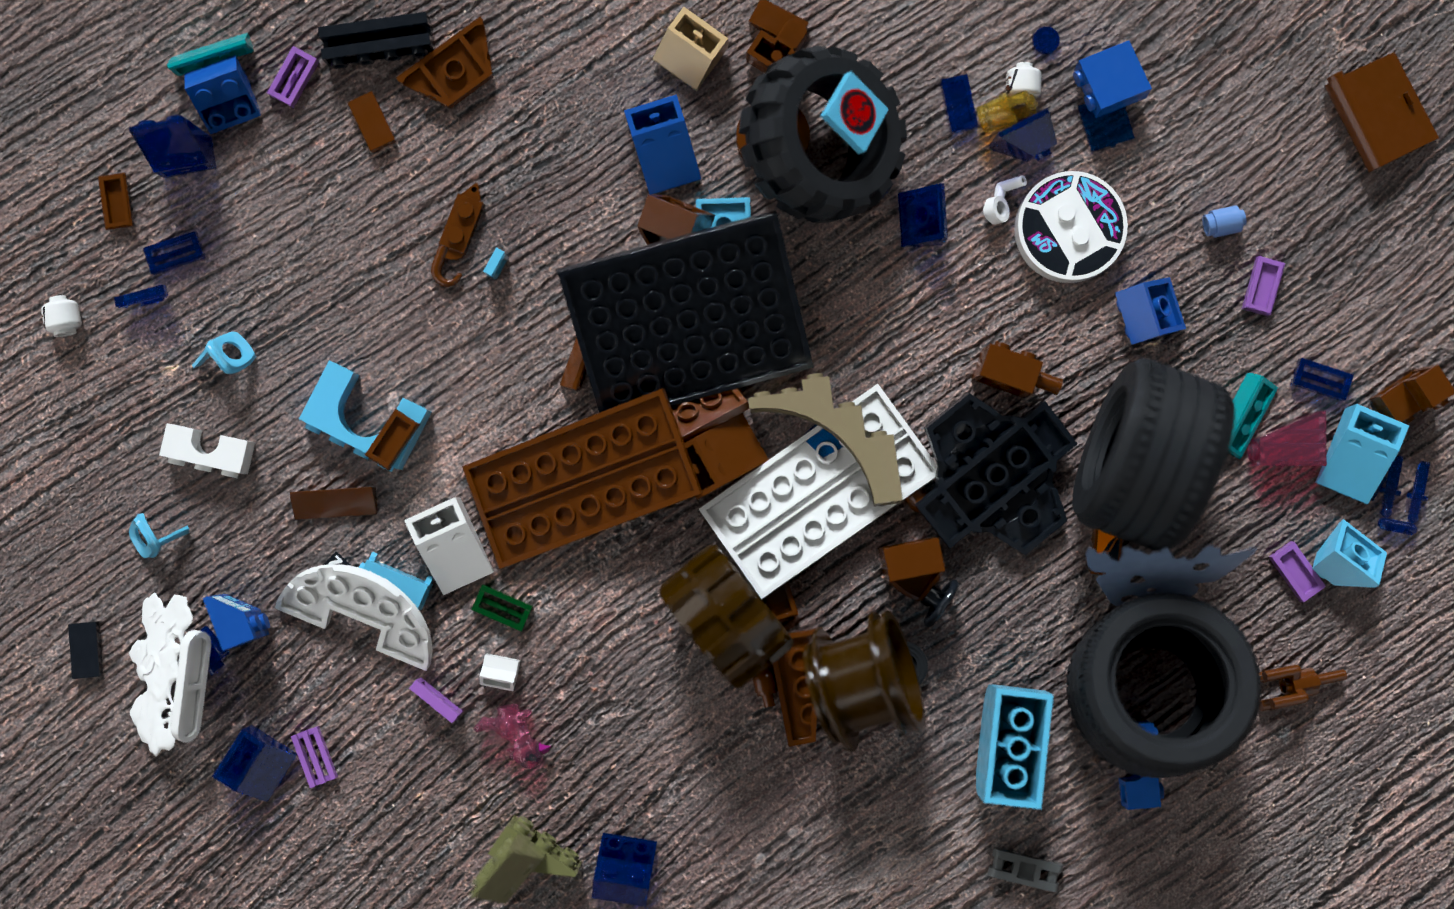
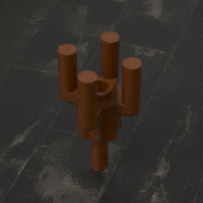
M1299 665L1262 671L1259 673L1261 675V682L1280 680L1279 687L1284 696L1261 700L1259 710L1262 712L1307 703L1309 696L1320 693L1321 685L1347 680V673L1344 669L1317 674L1313 668L1301 669Z

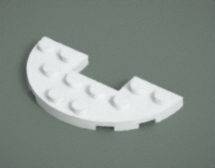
M340 564L313 567L293 578L277 599L275 609L323 629H326L329 625L333 610L380 629L381 633L376 651L427 671L431 664L432 639L422 614L409 597L387 579L370 571Z

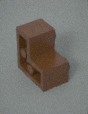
M1436 364L1414 369L1369 399L1378 413L1408 424L1415 419L1413 415L1420 410L1422 412L1431 408L1437 410L1450 402L1448 398L1454 394V388L1440 366Z

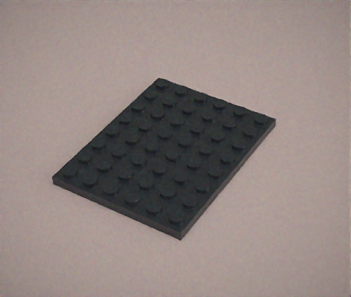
M776 210L557 269L599 413L660 389H665L670 406L814 368Z

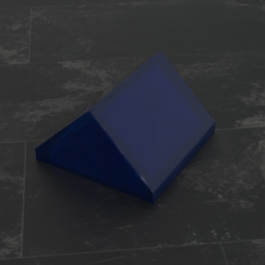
M944 183L898 193L901 247L943 245L948 239Z

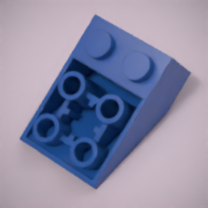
M677 94L624 110L650 195L702 180Z

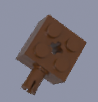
M995 341V344L990 343L981 350L971 380L1021 398L1033 394L1035 387L1058 395L1063 379L1041 372L1043 362L1036 360V354L1027 351H1021V354L1011 351L1010 345Z

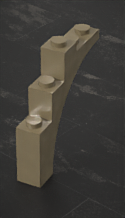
M823 373L807 375V379L802 380L803 391H797V388H786L781 390V394L770 395L769 391L754 393V397L748 398L751 413L771 412L796 416L820 426L838 439L860 465L867 479L874 507L902 503L903 498L894 434L887 435V431L870 433L871 437L866 438L861 405L855 406V402H845L838 404L839 408H833L829 376L823 377Z

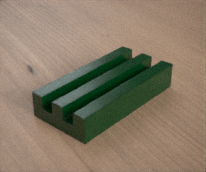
M483 584L471 610L522 632L533 609V605ZM485 592L525 609L524 613L485 597ZM481 602L486 603L521 620L517 623L480 607Z

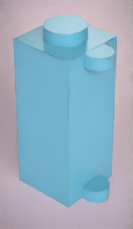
M375 552L371 553L366 563L362 562L359 568L387 579L407 595L418 610L423 609L433 585V576L428 575L426 580H422L376 561L378 553Z

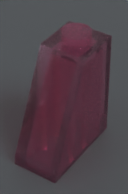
M1326 411L1311 412L1251 439V444L1248 446V459L1251 461V466H1327Z

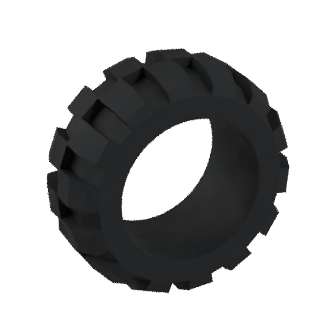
M817 45L801 49L769 65L765 74L758 76L746 97V101L750 106L743 108L740 116L739 133L745 134L746 145L741 147L740 150L745 168L752 166L757 176V179L753 182L766 199L776 198L778 200L776 207L797 219L805 218L812 223L834 222L864 213L868 207L877 205L893 186L891 180L899 175L906 155L900 151L901 144L907 140L906 120L899 119L896 106L901 105L894 88L885 87L880 80L883 73L870 61L861 60L857 62L858 54L834 46L825 48ZM852 71L889 110L864 153L858 154L848 144L846 166L842 175L836 181L818 171L804 153L797 131V113L799 103L805 91L813 92L829 102L845 73Z

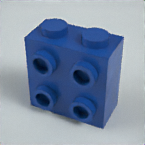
M1129 40L1079 60L1073 72L1076 85L1082 87L1085 94V105L1090 112L1093 111L1095 118L1146 99L1152 89Z

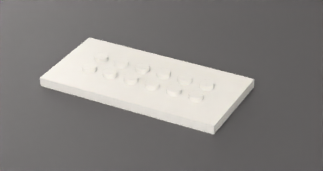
M876 384L852 401L855 402V406L861 405L866 438L871 437L870 433L887 431V435L894 434L903 500L936 477L937 464L879 384ZM816 426L699 508V510L761 599H764L897 504L874 507L867 479L853 455L832 434L820 426Z

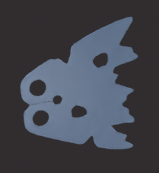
M1208 545L1194 559L1187 560L1186 557L1175 559L1168 547L1160 552H1153L1148 555L1140 550L1124 547L1120 561L1110 558L1106 552L1097 553L1093 548H1088L1086 558L1090 570L1106 573L1097 577L1096 581L1108 600L1113 605L1120 606L1125 603L1121 601V598L1128 595L1141 597L1153 593H1175L1187 595L1188 597L1193 596L1199 589L1195 584L1215 582L1247 560L1256 551V548L1222 556L1220 548ZM1198 563H1210L1204 570L1197 571L1193 569ZM1134 576H1142L1145 579L1142 583H1131L1130 580ZM1150 588L1156 589L1154 592H1147L1146 590Z

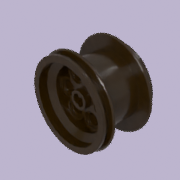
M883 611L881 616L876 612H871L868 617V633L833 642L824 629L819 627L814 630L812 643L807 644L804 648L805 675L818 720L831 742H840L846 750L854 752L859 744L860 730L893 721L899 731L906 737L912 735L913 728L916 731L924 730L925 709L918 675L905 636L891 611Z

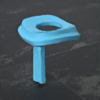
M229 332L208 341L205 349L192 366L196 368L203 365L211 356L224 373L234 374L248 367L255 360L256 356L251 346L239 333ZM223 344L235 345L241 352V358L237 360L229 358L223 352Z
M141 513L137 514L136 518L132 520L129 536L142 557L154 558L159 554L163 545L189 534L190 528L187 525L163 538L157 539L150 529L145 515ZM138 529L147 541V545L142 541Z

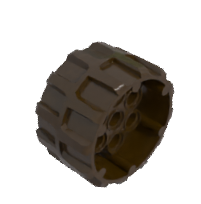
M715 544L708 545L687 562L678 572L665 581L658 591L662 600L686 633L719 673L736 689L745 687L787 653L794 644L792 637L723 551Z

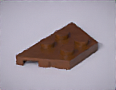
M481 16L396 77L399 83L451 109L492 79L494 76L485 24Z

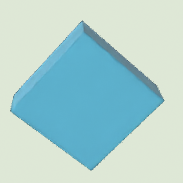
M496 247L483 272L496 280L508 260V255Z

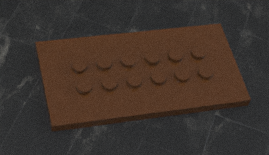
M665 389L654 391L462 466L499 569L703 493Z

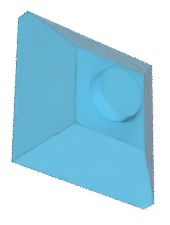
M1343 519L1316 553L1312 569L1321 578L1326 579L1334 586L1376 588L1380 585L1387 552Z

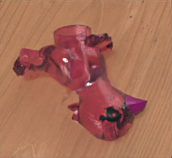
M519 704L497 707L498 716L494 718L482 717L474 725L473 730L476 733L487 729L493 730L503 739L511 742L513 748L507 749V752L511 753L509 757L524 768L531 769L538 766L543 760L544 754L551 747L537 742L530 736L526 718L531 716L532 710L520 711Z

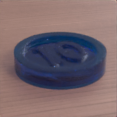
M1048 26L1039 28L1032 38L1034 49L1044 55L1053 53L1060 43L1058 32Z

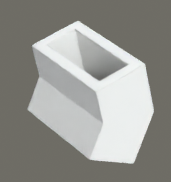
M485 654L480 673V685L514 691L521 660Z

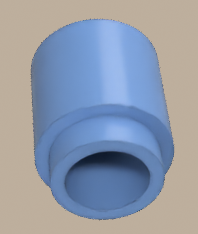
M1237 205L1209 211L1208 214L1202 217L1204 232L1206 236H1213L1214 238L1242 232L1243 226L1246 225L1244 210H1240Z

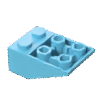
M1359 404L1345 408L1315 483L1368 504L1397 456L1409 425Z

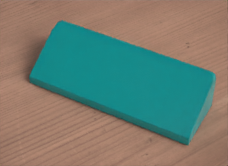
M244 33L173 56L167 63V67L175 75L181 76L234 55L240 57L252 53L254 49L249 34Z
M1247 373L1233 399L1235 424L1228 454L1238 459L1242 458L1278 389L1276 385L1262 375Z

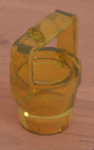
M1028 91L1012 96L1005 92L977 107L976 110L981 127L986 134L1018 126L1017 120L1037 113L1038 102ZM1025 102L1026 106L1014 110V106Z

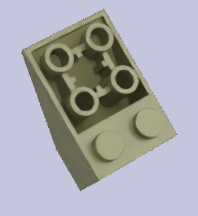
M515 815L488 852L493 857L509 835L515 838L521 832L546 853L533 872L575 877L582 863L578 859L580 856L574 850L568 847L563 849L556 844L557 840L552 835L544 831L541 834L532 828L534 824L523 816L518 818Z
M521 832L515 838L509 835L493 858L491 857L471 883L475 888L470 896L476 899L506 904L543 860L546 853Z

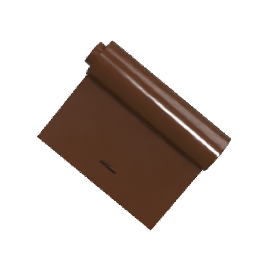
M1395 52L1345 75L1343 71H1339L1327 78L1328 84L1324 88L1368 173L1439 138Z

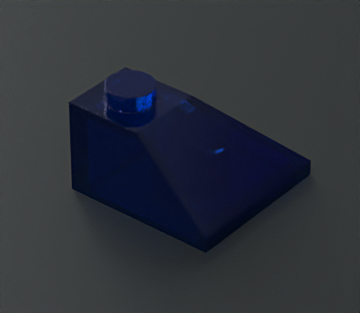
M1048 108L997 133L989 145L991 151L1026 162L1035 158L1039 162L1052 155L1051 150L1057 145Z

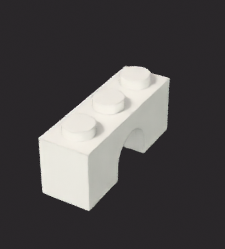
M166 424L159 456L168 457L167 463L184 466L185 461L195 463L194 469L211 472L212 467L222 469L221 475L238 478V474H248L255 442L220 435L217 448L207 454L201 448V430Z

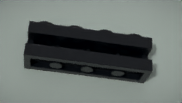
M427 12L318 27L319 38L323 42V48H321L322 60L328 67L333 69H343L352 63L370 65L375 63V60L380 59L398 61L402 58L401 56L408 55L425 57L429 52L435 50L431 19Z

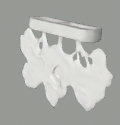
M153 593L144 600L142 606V623L145 626L147 638L141 641L137 640L129 652L133 663L137 665L136 672L139 679L146 681L147 691L136 698L130 710V716L137 727L141 741L147 743L150 752L157 757L161 749L170 751L174 747L175 739L188 743L193 741L200 732L211 639L207 633L198 630L189 631L184 636L185 630L190 626L193 619L190 608L187 606L186 597L174 595L167 607L164 608L161 599L158 598L156 593ZM176 637L180 639V645L175 643ZM176 681L173 703L171 698V686L172 683ZM166 698L170 700L171 705H167ZM165 709H171V712L168 713L170 717L162 719V712ZM165 723H169L167 729L164 728Z

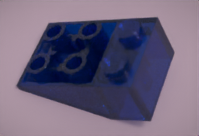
M182 115L168 116L166 121L160 122L144 120L138 122V126L129 127L131 135L152 170L162 178L217 169L212 137Z

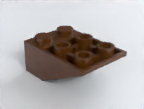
M743 413L684 443L703 492L695 496L697 500L769 460Z

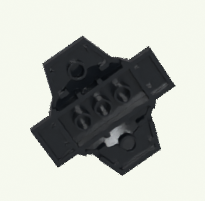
M966 392L924 427L937 464L935 485H933L934 489L919 500L915 506L948 548L953 547L971 531L978 533L989 532L1020 553L1027 555L1068 521L1057 488L1054 487L1052 479L1054 472L1057 470V461L1078 443L1046 401L1042 400L1020 418L1001 415L972 394Z

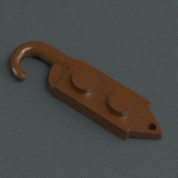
M477 182L462 194H457L431 265L432 278L437 284L444 287L454 286L462 277V274L458 273L453 279L448 280L441 275L445 259L459 260L466 255L485 206L481 201L479 184Z

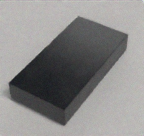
M99 621L68 624L72 679L103 676Z

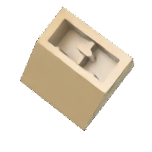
M683 7L668 27L653 60L697 91L728 49V38Z

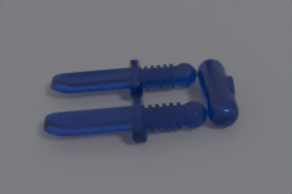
M1396 456L1389 468L1386 488L1380 487L1379 492L1385 494L1383 505L1381 506V515L1385 518H1381L1378 521V526L1382 530L1414 535L1418 529L1413 523L1419 520L1418 515L1420 514L1419 511H1421V501H1428V496H1424L1430 462L1422 461L1418 465L1413 492H1407L1406 498L1412 499L1410 500V511H1408L1409 514L1407 516L1409 522L1388 518L1392 515L1393 501H1395L1394 495L1401 496V491L1397 489L1403 457Z

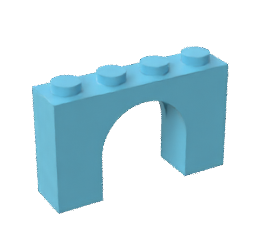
M329 360L299 420L306 423L304 428L318 435L323 431L331 435L329 438L331 442L342 447L346 443L355 448L353 453L368 459L365 454L378 434L371 437H361L355 434L349 428L344 415L346 401L360 375ZM402 398L397 409L419 423L420 426L390 469L391 472L394 468L403 469L432 413L405 398Z

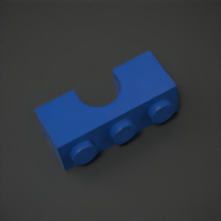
M1147 720L1134 721L1146 731L1159 735L1157 727H1154V723ZM1136 774L1130 777L1119 778L1121 806L1128 810L1161 807V799L1164 798V788L1162 783L1159 782V778L1142 777Z

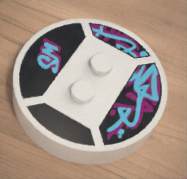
M1066 171L1043 179L1025 196L1016 214L1014 233L1021 256L1035 272L1052 281L1077 283L1098 275L1117 259L1126 241L1128 223L1124 205L1110 185L1088 173Z

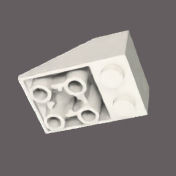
M454 497L404 520L419 553L443 595L494 573L461 498Z

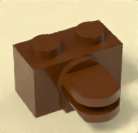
M790 19L784 24L776 38L761 30L746 52V62L765 73L769 65L800 50L807 37L805 25L799 20Z

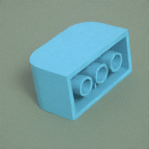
M988 685L983 703L976 768V791L984 803L1034 809L1042 808L1053 694L1045 690Z

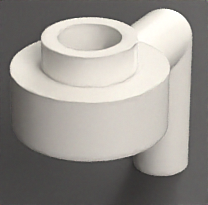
M1024 175L996 184L994 197L988 198L983 208L984 216L991 224H1000L1009 219L1010 212L1008 203L1005 200L1006 191L1026 186L1027 180Z

